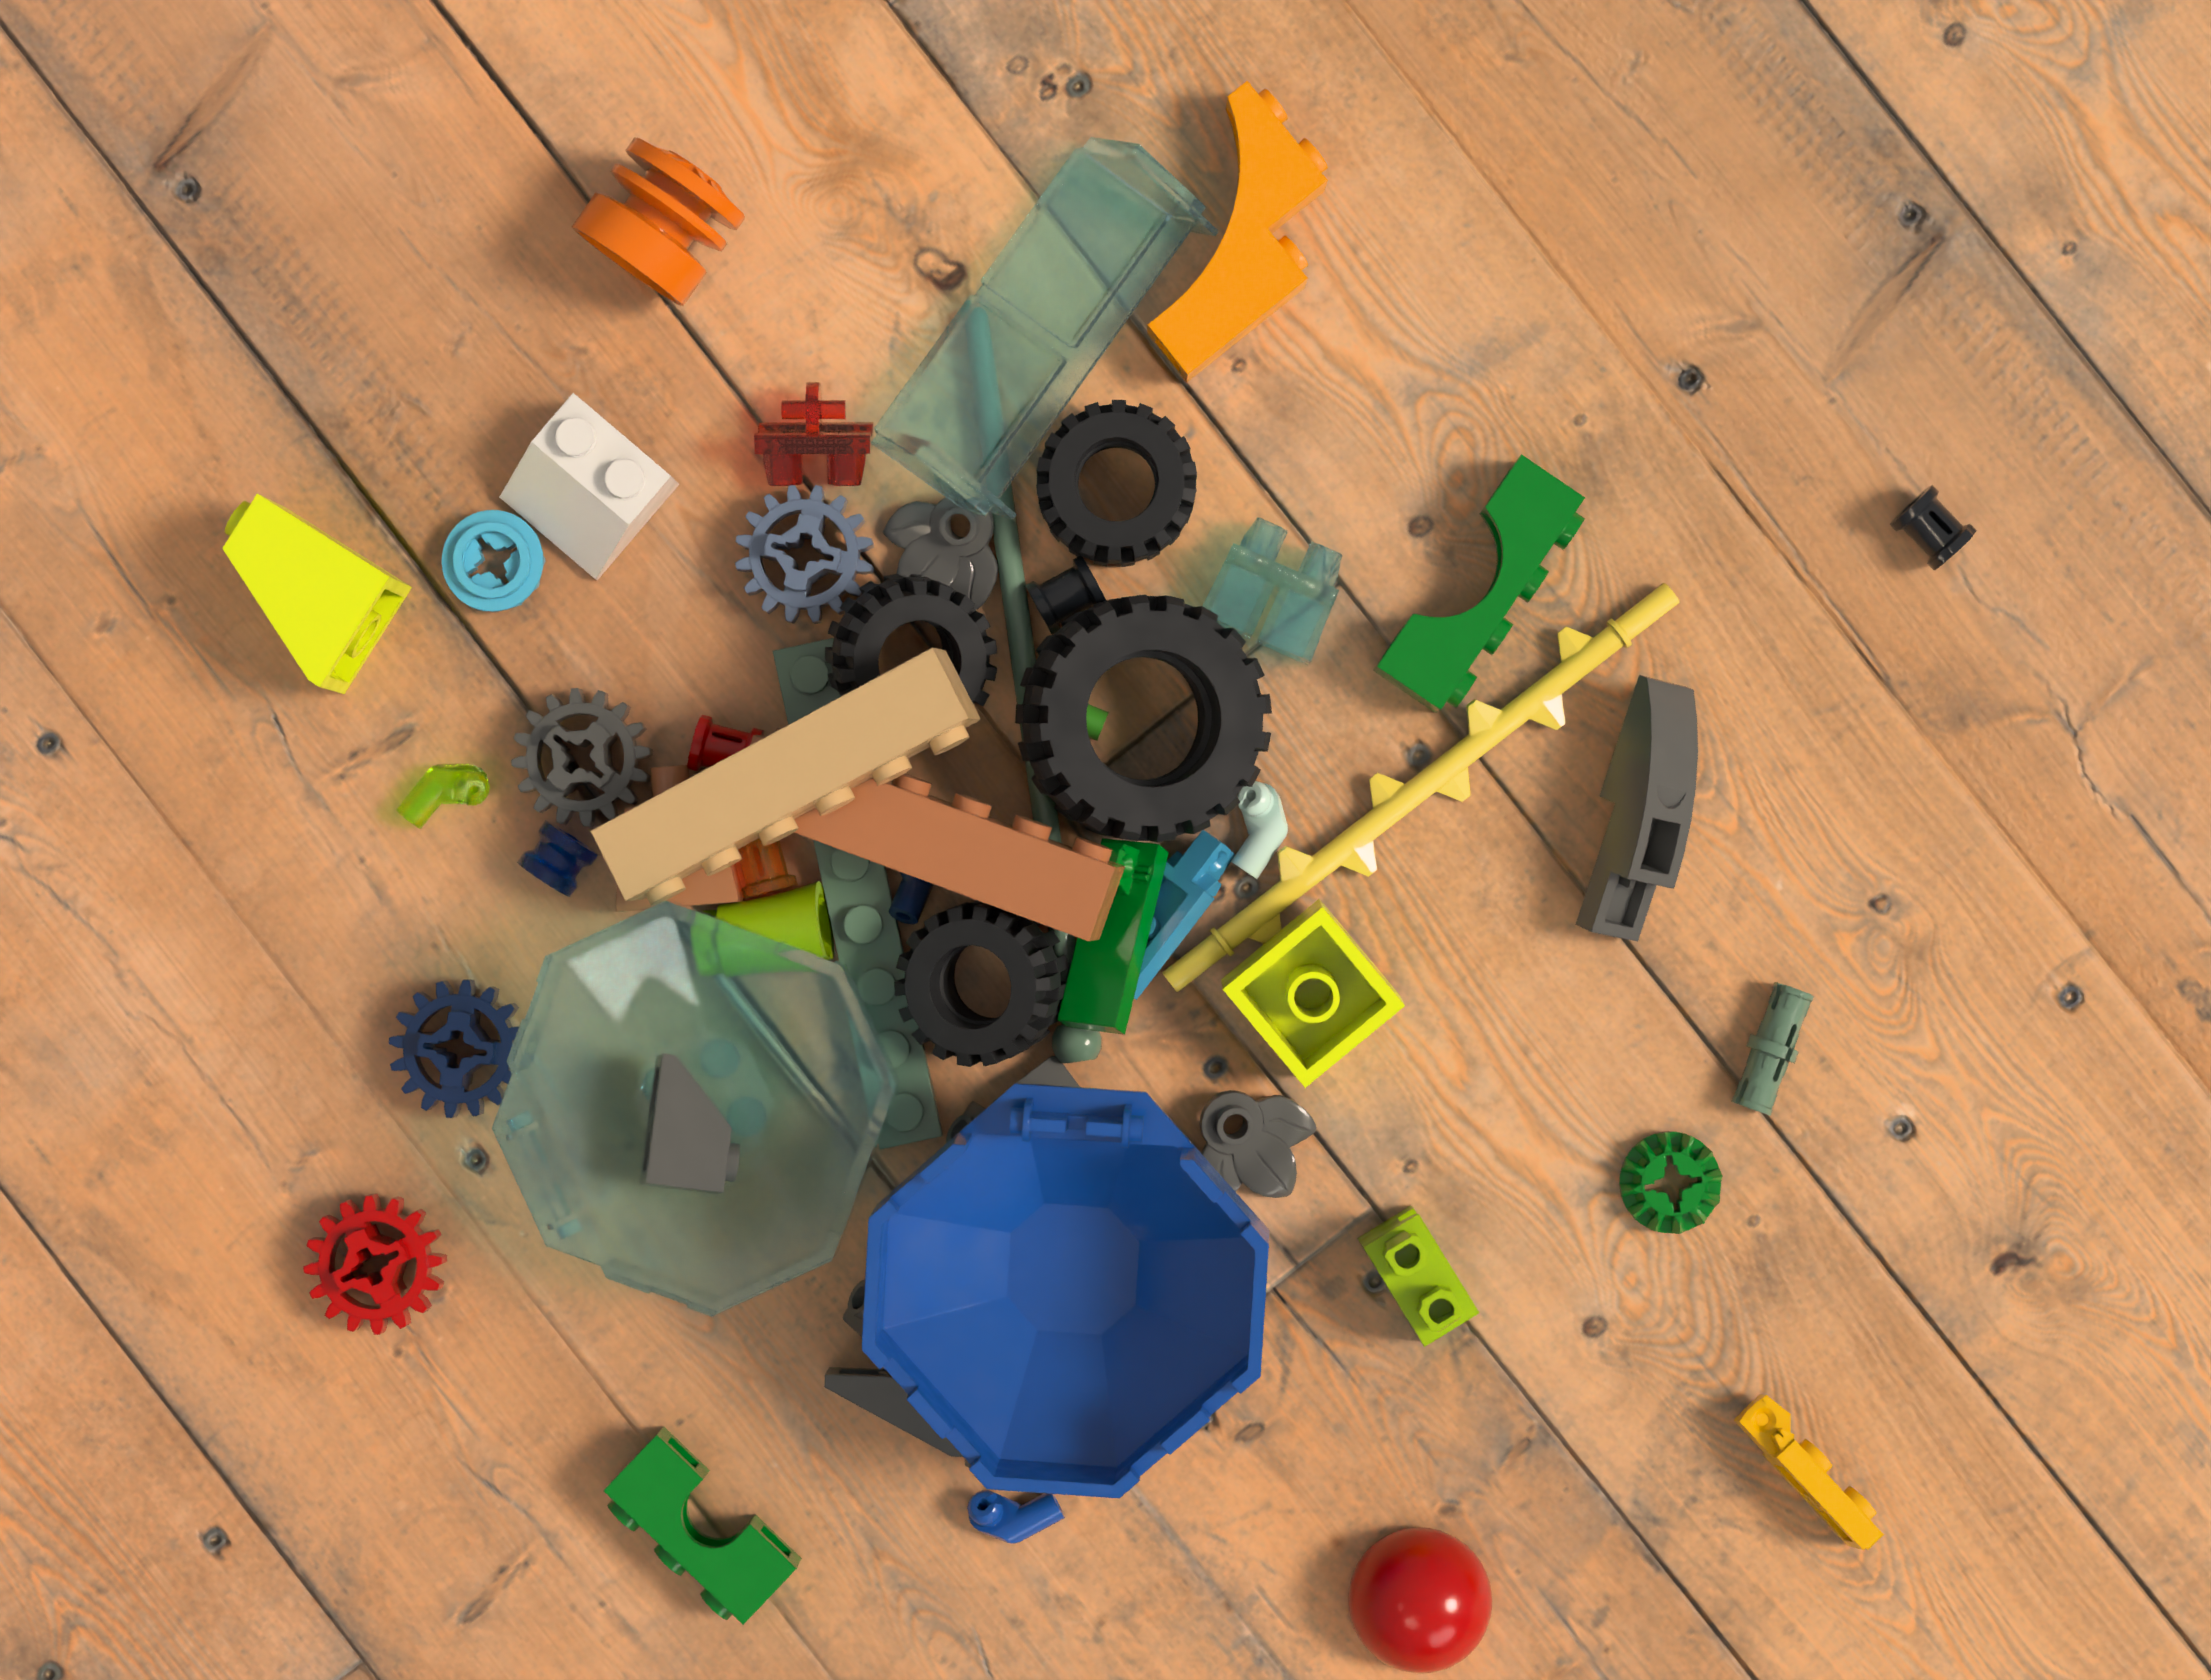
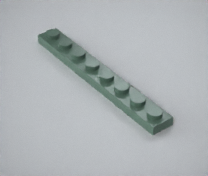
M834 638L773 651L788 725L841 697L839 692L831 687L827 674L832 673V666L825 661V647H832ZM813 840L879 1149L943 1136L924 1044L920 1045L911 1035L919 1027L914 1019L903 1022L899 1009L908 1006L906 995L895 996L894 982L903 979L905 976V971L896 968L899 955L903 954L904 950L898 922L888 912L893 899L886 866Z

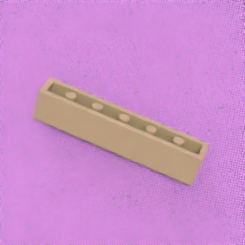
M931 648L593 829L591 833L625 901L644 900L647 898L650 905L653 906L684 891L686 887L682 879L703 868L706 875L710 876L739 862L742 857L738 849L760 838L763 846H767L792 834L799 829L794 820L815 808H817L820 816H823L847 805L855 799L851 789L861 783L874 778L877 786L905 774L912 769L908 758L931 747L934 755H938L958 746L970 738L965 728L980 721L981 718L946 650Z

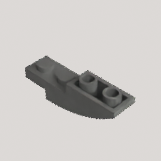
M1643 675L1638 677L1600 793V797L1615 803L1575 924L1590 932L1638 942L1656 886L1672 889L1675 887L1689 834L1697 779V714L1694 690L1691 688Z

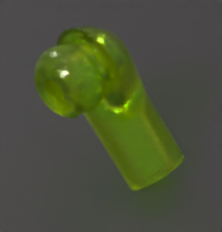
M470 763L433 765L425 772L397 807L396 811L410 823L422 829L441 804H467V806L481 804L487 798L490 790L487 774L482 768Z

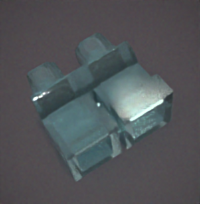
M1257 517L1244 535L1240 546L1233 543L1203 607L1219 615L1217 622L1224 628H1234L1242 637L1250 640L1272 590L1276 589L1278 594L1256 643L1308 666L1312 661L1320 636L1339 592L1333 586L1338 577L1342 554L1311 541L1299 570L1295 571L1275 562L1288 531Z

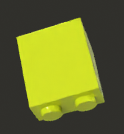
M257 493L251 503L243 501L231 515L224 531L230 537L222 549L307 679L320 688L345 694L412 587L291 510Z

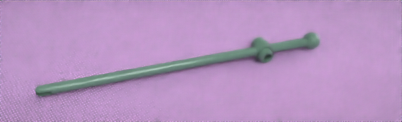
M973 307L967 311L964 317L967 351L989 508L994 519L993 537L1017 704H1022L1025 688L1020 686L1026 667H1033L1035 664L1036 655L988 316L983 309ZM1020 724L1021 738H1022V741H1024V739H1023V731H1022V724ZM1025 761L1033 820L1052 827L1049 839L1062 843L1058 812L1054 809L1056 803L1048 795L1039 792L1031 780L1035 775L1029 761ZM1048 927V931L1053 930L1060 940L1059 943L1052 946L1056 957L1066 955L1069 968L1060 972L1061 981L1067 982L1076 946L1075 936ZM1062 999L1059 1000V1006H1060V1007H1061ZM1063 1023L1056 1027L1052 1036V1048L1055 1056L1061 1063L1088 1061L1098 1057L1102 1049L1100 1031L1070 1028Z

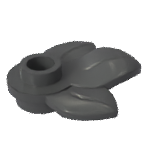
M955 493L945 497L938 504L922 501L908 503L891 516L883 530V534L892 543L905 549L899 560L896 574L903 577H910V574L922 575L948 585L975 603L973 606L975 610H978L990 596L997 580L998 564L988 545L994 531V519L990 508L982 499L969 493ZM955 514L966 516L970 522V532L966 537H959L952 531L951 520Z
M1228 1090L1213 1096L1205 1104L1201 1112L1200 1131L1206 1141L1201 1154L1235 1192L1244 1183L1252 1191L1265 1197H1287L1294 1189L1297 1176L1295 1157L1290 1147L1307 1139L1316 1131L1317 1127L1309 1113L1292 1099L1281 1095H1272L1254 1100L1244 1092ZM1234 1114L1242 1115L1243 1124L1241 1128L1232 1134L1224 1133L1223 1125L1225 1120Z

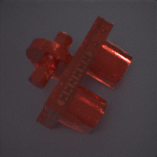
M820 382L806 383L805 400H782V419H806V422H759L758 433L754 434L755 454H763V464L769 486L801 485L804 480L803 454H827V481L829 485H861L867 454L871 453L874 442L873 422H822V419H846V400H822Z

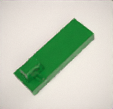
M1102 838L1101 845L1113 850L1109 861L1123 865L1125 869L1100 939L1086 941L1077 938L1058 1021L1070 1028L1125 1035L1169 852L1159 844Z

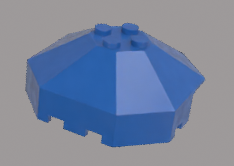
M1014 1083L883 1198L871 1213L868 1220L862 1351L879 1370L884 1367L908 1394L906 1400L941 1439L946 1437L970 1463L969 1470L986 1489L1121 1498L1140 1481L1142 1474L1167 1453L1169 1455L1172 1454L1208 1423L1211 1415L1236 1393L1239 1392L1241 1394L1261 1377L1270 1230L1147 1092Z

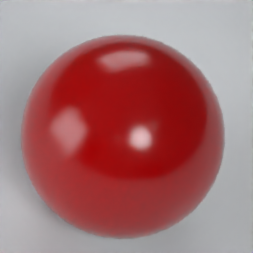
M1421 1527L1407 1528L1381 1538L1364 1553L1350 1581L1348 1593L1349 1613L1359 1639L1377 1659L1400 1671L1419 1674L1433 1673L1456 1665L1478 1646L1491 1618L1492 1591L1488 1575L1481 1561L1465 1543L1440 1530Z

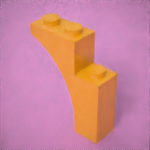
M1248 81L1228 95L1226 102V112L1233 130L1238 163L1237 196L1226 233L1214 256L1197 280L1168 309L1147 325V335L1186 383L1301 292L1308 280L1302 271L1308 266V263L1297 246L1287 236L1284 235L1281 239L1277 240L1272 233L1325 191L1328 180L1322 173L1328 169V166L1309 140L1304 138L1297 143L1282 123L1288 119V116L1277 99L1267 89L1257 93Z

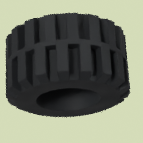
M1112 400V404L1102 406L1095 402L1086 405L1085 411L1075 416L1073 413L1061 421L1062 426L1055 434L1051 432L1045 442V449L1042 457H1039L1036 470L1039 507L1052 535L1058 542L1061 541L1068 547L1069 552L1075 556L1085 557L1094 561L1096 565L1106 567L1107 564H1121V567L1133 566L1137 561L1146 558L1150 560L1160 555L1161 550L1175 542L1185 524L1188 523L1197 491L1196 464L1192 460L1191 448L1184 436L1181 437L1177 433L1175 424L1166 416L1161 418L1152 413L1153 408L1141 403L1139 407L1126 405V400ZM1109 448H1123L1139 454L1147 461L1154 475L1155 489L1149 505L1138 516L1125 521H1108L1095 516L1084 505L1079 494L1078 480L1082 467L1091 456Z
M899 574L883 576V583L875 584L870 581L859 588L862 593L860 597L855 601L848 597L839 607L845 614L839 623L832 620L828 634L833 636L834 639L832 647H825V661L832 666V673L827 674L831 687L837 690L841 696L879 677V655L887 637L899 626L911 621L921 620L928 622L937 630L941 639L942 650H946L973 705L976 702L984 706L990 694L983 691L985 681H995L997 667L990 664V655L998 654L996 640L987 636L986 629L991 626L985 615L974 609L975 603L966 595L957 592L948 585L922 575L910 574V577H903Z
M977 900L971 903H963L933 915L924 921V928L913 931L906 943L911 949L899 955L896 965L897 969L905 971V976L903 979L894 982L895 996L906 995L908 1006L899 1009L903 1022L914 1019L919 1028L911 1035L920 1045L932 1041L935 1047L931 1054L945 1060L955 1056L957 1057V1065L971 1067L979 1062H982L983 1066L997 1064L1007 1058L1014 1057L1029 1049L1030 1046L1040 1042L1050 1033L1047 1028L1058 1022L1061 1008L1058 1004L1059 1000L1063 999L1067 983L1061 981L1060 972L1068 969L1069 966L1066 955L1060 957L1055 955L1052 946L1059 943L1060 940L1053 930L1043 933L1039 928L1040 923ZM968 946H979L991 951L1003 962L1008 971L1011 981L1010 1000L1004 1013L997 1018H989L975 1013L966 1006L957 992L954 979L955 966L960 954Z

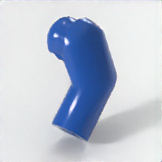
M982 1490L970 1498L967 1506L970 1523L975 1529L1010 1544L1019 1543L1065 1519L1055 1495L1043 1493L1024 1504H1020L990 1490Z

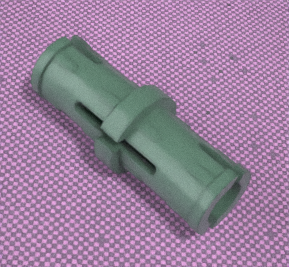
M1774 982L1768 1001L1769 1004L1757 1034H1750L1746 1046L1751 1048L1731 1102L1771 1116L1777 1092L1789 1062L1795 1064L1799 1051L1794 1050L1804 1018L1813 1001V995Z

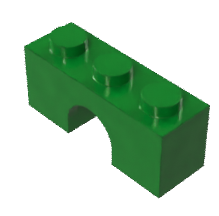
M663 1427L604 1489V1492L612 1499L607 1506L612 1514L627 1528L636 1531L641 1527L658 1543L654 1548V1552L670 1570L680 1576L687 1571L705 1588L700 1593L702 1599L716 1614L725 1620H728L733 1615L744 1625L797 1569L802 1558L757 1515L739 1532L729 1537L714 1538L700 1532L690 1519L688 1500L691 1492L710 1470Z

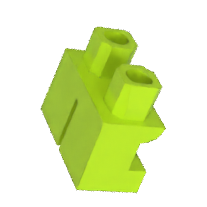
M1411 1205L1357 1238L1424 1347L1479 1314L1478 1309L1427 1226Z

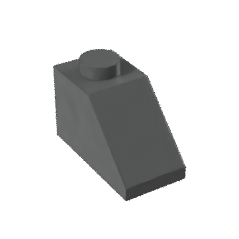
M662 1053L656 1056L639 1185L712 1194L724 1193L725 1181L735 1182L740 1158V1144L730 1142L732 1127L676 1055Z

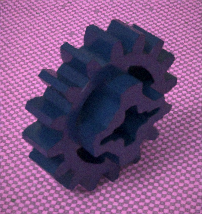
M464 979L459 987L458 994H454L453 988L448 981L437 982V999L433 1000L424 992H417L413 995V999L419 1011L416 1014L402 1011L396 1016L399 1022L407 1027L405 1035L389 1037L388 1044L402 1048L404 1055L403 1058L397 1059L390 1064L391 1070L408 1071L411 1078L405 1082L401 1090L404 1094L419 1089L425 1092L421 1103V1108L425 1111L431 1110L439 1101L445 1102L446 1118L457 1117L462 1103H466L473 1117L484 1114V1097L487 1096L496 1105H501L507 1101L506 1094L501 1087L502 1084L506 1083L515 1086L522 1084L524 1078L513 1069L515 1062L530 1060L531 1053L517 1048L516 1039L530 1033L529 1027L512 1026L509 1019L515 1015L519 1007L516 1003H511L501 1008L495 1005L499 989L494 986L487 988L481 996H477L475 980ZM452 1006L451 1012H448L447 1023L436 1032H423L428 1021L436 1013ZM478 1011L484 1013L493 1022L499 1033L500 1040L491 1039L481 1027V1013ZM461 1032H464V1043L474 1045V1049L486 1050L487 1053H479L462 1058L460 1065H458L457 1054L448 1052L447 1048L435 1047L434 1044L458 1039ZM420 1057H428L441 1073L439 1084L428 1075ZM484 1064L498 1065L496 1071L486 1083L469 1091V1085L472 1084L475 1071Z

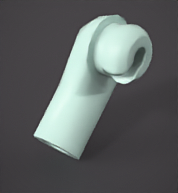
M1255 781L1252 787L1243 786L1237 794L1240 801L1238 807L1242 811L1249 836L1231 862L1255 879H1258L1287 836L1288 824L1280 796L1271 785Z

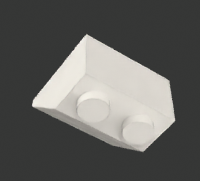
M572 393L531 441L499 498L593 578L598 580L678 487L679 483L577 395Z

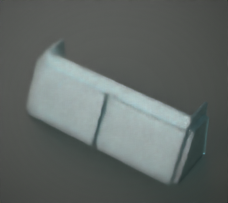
M1090 137L1084 147L1075 149L982 277V286L977 293L967 298L874 427L877 435L871 441V444L962 509L985 517L991 512L1014 519L1017 514L999 499L1188 234L1194 232L1216 236L1219 232L1201 215L1206 206L1140 144Z

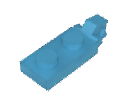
M1205 830L1201 831L1184 855L1177 851L1166 862L1134 995L1136 1000L1213 902V897L1216 896L1222 885L1218 880L1235 856L1225 844Z

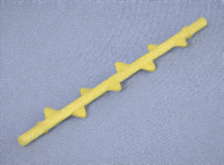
M1661 584L1615 621L1612 618L1606 622L1607 627L1594 637L1569 627H1564L1557 633L1561 663L1502 709H1497L1476 699L1472 700L1466 705L1469 734L1405 784L1380 773L1372 776L1369 779L1373 809L1314 855H1308L1288 846L1281 848L1277 852L1280 881L1217 930L1214 927L1210 929L1211 935L1162 972L1175 991L1179 992L1226 954L1231 957L1234 954L1232 950L1247 938L1265 944L1281 930L1280 912L1338 867L1344 866L1368 877L1377 870L1373 840L1436 791L1461 802L1466 800L1471 795L1468 767L1530 719L1554 730L1561 728L1565 724L1561 694L1623 646L1629 648L1632 645L1631 640L1680 603L1675 593L1667 584Z

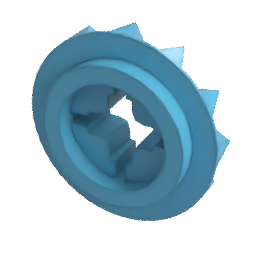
M500 510L480 511L464 518L448 535L442 552L443 575L454 595L470 607L494 613L521 606L532 592L539 587L543 566L546 562L539 536L518 516ZM481 538L498 552L506 549L512 550L517 547V550L510 554L511 557L503 563L507 572L505 576L509 581L506 585L502 579L497 578L491 572H486L482 575L477 573L471 577L470 574L477 571V566L485 561L484 554L482 553L484 548L479 541Z

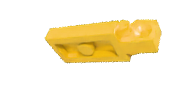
M1760 1394L1734 1419L1737 1425L1764 1452L1762 1455L1847 1546L1869 1550L1884 1535L1871 1521L1877 1514L1871 1504L1851 1486H1848L1843 1491L1828 1476L1827 1472L1833 1466L1814 1444L1807 1439H1804L1800 1444L1794 1440V1434L1791 1433V1414L1770 1397Z

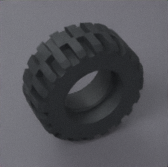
M1137 595L1106 600L1093 604V607L1085 611L1076 612L1061 622L1062 628L1054 635L1046 636L1035 650L1039 656L1033 667H1026L1020 686L1025 688L1023 703L1016 704L1015 723L1022 724L1024 741L1018 742L1022 760L1029 761L1035 773L1031 780L1039 792L1048 795L1056 803L1054 809L1068 820L1077 821L1084 825L1086 830L1103 836L1136 842L1175 840L1178 835L1185 833L1195 834L1210 827V820L1218 814L1227 815L1240 803L1236 795L1242 787H1252L1261 769L1254 766L1259 751L1268 752L1271 737L1270 732L1263 731V714L1272 713L1270 694H1261L1257 679L1265 675L1258 659L1248 658L1242 650L1246 643L1242 636L1234 628H1224L1217 622L1219 615L1205 607H1193L1185 604L1184 599L1167 595ZM1137 657L1157 659L1176 668L1188 682L1194 694L1198 711L1196 736L1185 759L1171 772L1157 778L1143 780L1122 776L1108 768L1098 758L1088 736L1086 720L1089 698L1098 679L1114 665Z

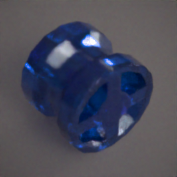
M545 820L538 830L539 842L533 850L525 851L517 863L545 884L571 897L578 887L576 877L583 867L592 866L599 854L561 827Z

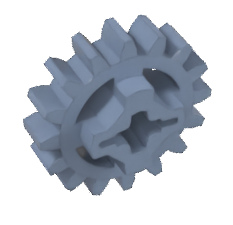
M790 485L788 486L787 502L780 504L772 495L767 494L764 496V500L769 512L764 517L750 511L746 514L745 517L755 530L753 535L736 536L735 542L749 550V557L735 562V566L740 572H753L754 578L744 587L749 596L762 591L767 593L762 604V609L770 614L782 604L785 606V619L788 623L794 624L799 617L800 610H807L812 622L819 624L822 621L823 607L830 605L836 613L842 615L845 612L839 608L843 604L841 597L846 592L856 597L862 595L859 590L860 586L854 581L856 575L873 574L874 567L868 562L861 560L860 553L872 549L874 543L872 538L856 537L855 532L866 521L861 514L852 515L848 518L843 516L848 503L845 497L840 495L828 505L824 503L825 495L822 486L815 485L810 498L802 499L797 487ZM801 513L799 514L797 525L782 535L770 533L781 520ZM826 518L831 520L841 530L846 541L847 551L830 547L824 538ZM805 539H812L813 548L818 553L823 554L825 558L833 561L822 559L819 562L808 561L805 571H798V563L784 551L777 549L790 550L791 548H802ZM763 558L778 562L786 573L784 592L775 587L768 578ZM828 574L841 575L838 581L825 592L809 596L812 585Z

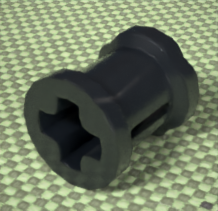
M1931 485L1909 503L1893 519L1890 525L1895 531L1904 530L1929 556L1927 564L1933 570H1936L1957 553L1973 537L1977 530L1971 524L1963 526L1937 499L1939 491Z
M1082 556L1073 559V567L1039 585L1032 581L1025 585L1052 635L1060 629V623L1074 613L1084 611L1092 607L1093 604L1106 601L1096 579Z

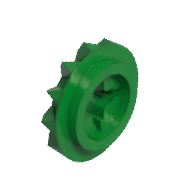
M1668 1131L1650 1135L1638 1142L1630 1150L1622 1164L1619 1186L1625 1207L1640 1224L1656 1232L1681 1234L1704 1224L1713 1209L1720 1203L1723 1175L1713 1152L1701 1141L1684 1133ZM1668 1155L1670 1157V1164L1674 1165L1677 1174L1688 1175L1690 1178L1697 1177V1182H1690L1689 1186L1679 1189V1199L1676 1200L1677 1209L1675 1210L1666 1192L1656 1191L1653 1188L1645 1189V1185L1654 1184L1655 1180L1664 1178V1167L1667 1166L1666 1156Z

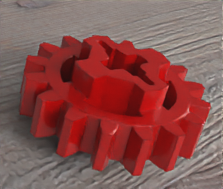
M369 1194L365 1196L363 1211H360L352 1199L340 1204L343 1220L340 1221L334 1216L326 1215L319 1221L323 1230L328 1234L326 1238L313 1237L307 1242L306 1246L319 1253V1260L303 1266L304 1273L319 1275L321 1284L314 1287L309 1294L312 1299L321 1298L325 1295L329 1297L332 1302L325 1313L328 1319L337 1316L343 1311L349 1314L347 1330L351 1332L358 1330L366 1319L370 1320L373 1334L380 1335L386 1331L389 1317L402 1329L411 1324L409 1307L420 1313H425L431 1308L432 1305L423 1294L424 1291H438L443 1288L444 1281L432 1274V1268L447 1262V1255L432 1253L430 1244L435 1242L442 1234L439 1229L430 1230L425 1233L422 1231L419 1225L423 1222L426 1215L423 1209L415 1211L408 1217L402 1214L404 1208V1198L402 1197L392 1198L386 1209L381 1208L378 1194ZM371 1221L389 1224L400 1230L406 1237L397 1240L380 1234L377 1225H372ZM346 1235L344 1241L348 1247V1252L343 1267L336 1270L335 1257L337 1248L342 1238ZM394 1251L399 1252L398 1257L388 1261L389 1265L381 1269V1274L379 1272H372L370 1274L365 1272L357 1277L353 1276V1271L363 1267V1263L371 1258L370 1253L376 1256L382 1253L387 1255ZM416 1257V1275L410 1289L406 1293L407 1287L402 1278L408 1260ZM354 1288L371 1294L375 1304L380 1306L361 1303L351 1297L346 1291Z

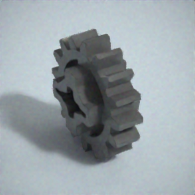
M571 688L569 704L564 705L560 699L551 694L546 697L547 707L550 711L547 715L543 716L534 711H528L526 717L535 728L531 735L515 733L514 740L526 746L527 750L526 756L512 759L511 764L512 767L528 770L529 777L524 779L518 785V788L523 793L537 790L541 794L534 805V809L537 812L543 813L555 805L558 807L556 813L557 823L567 825L573 813L579 812L582 825L584 827H594L595 811L601 810L609 820H612L619 816L615 804L619 799L633 805L639 801L635 792L630 787L633 781H650L651 775L638 769V762L641 759L653 756V749L637 746L635 739L641 736L647 728L641 722L630 725L624 722L631 709L628 704L622 702L610 711L607 709L608 693L598 690L592 702L586 703L582 689ZM578 715L599 717L586 730L570 731L560 723L565 719ZM617 736L620 737L624 750V764L621 773L612 764L611 747L617 741ZM562 739L565 742L585 748L592 743L595 747L592 749L590 757L596 763L595 767L604 776L582 768H578L573 772L570 768L574 765L575 758L569 753L571 749L562 743ZM544 743L552 749L553 770L548 774L547 779L541 763ZM594 784L605 792L597 798L585 801L566 798L579 785Z

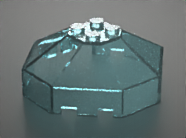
M663 901L545 956L536 980L538 985L527 1015L520 1023L506 1061L512 1074L492 1126V1130L545 1245L601 1266L607 1279L648 1294L651 1292L686 1304V1308L711 1317L831 1262L839 1251L901 1082L847 965L676 901ZM662 1053L678 1057L732 1127L730 1142L740 1144V1158L735 1182L725 1181L724 1193L712 1194L639 1185L656 1056Z

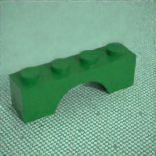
M1521 454L1480 512L1494 539L1497 555L1495 575L1486 595L1476 606L1458 615L1429 617L1412 614L1373 671L1435 713L1440 711L1446 702L1457 708L1477 679V676L1468 670L1482 649L1493 655L1512 628L1513 623L1504 618L1517 597L1528 603L1548 575L1549 571L1540 564L1553 544L1564 550L1584 522L1585 518L1576 513L1585 497Z

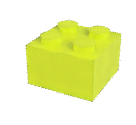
M1320 899L1315 901L1221 979L1222 990L1305 1088L1405 1007L1398 992Z

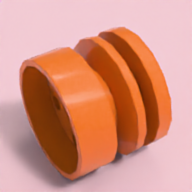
M634 137L625 151L628 156L646 171L644 176L641 177L632 170L620 164H615L610 172L630 196L623 204L609 196L595 193L572 225V228L593 247L638 280L677 305L684 306L707 273L701 263L687 250L693 241H696L708 248L722 252L727 245L725 239L706 222L711 217L729 229L737 230L745 216L728 199L721 186L691 162L673 151L657 148L640 138Z

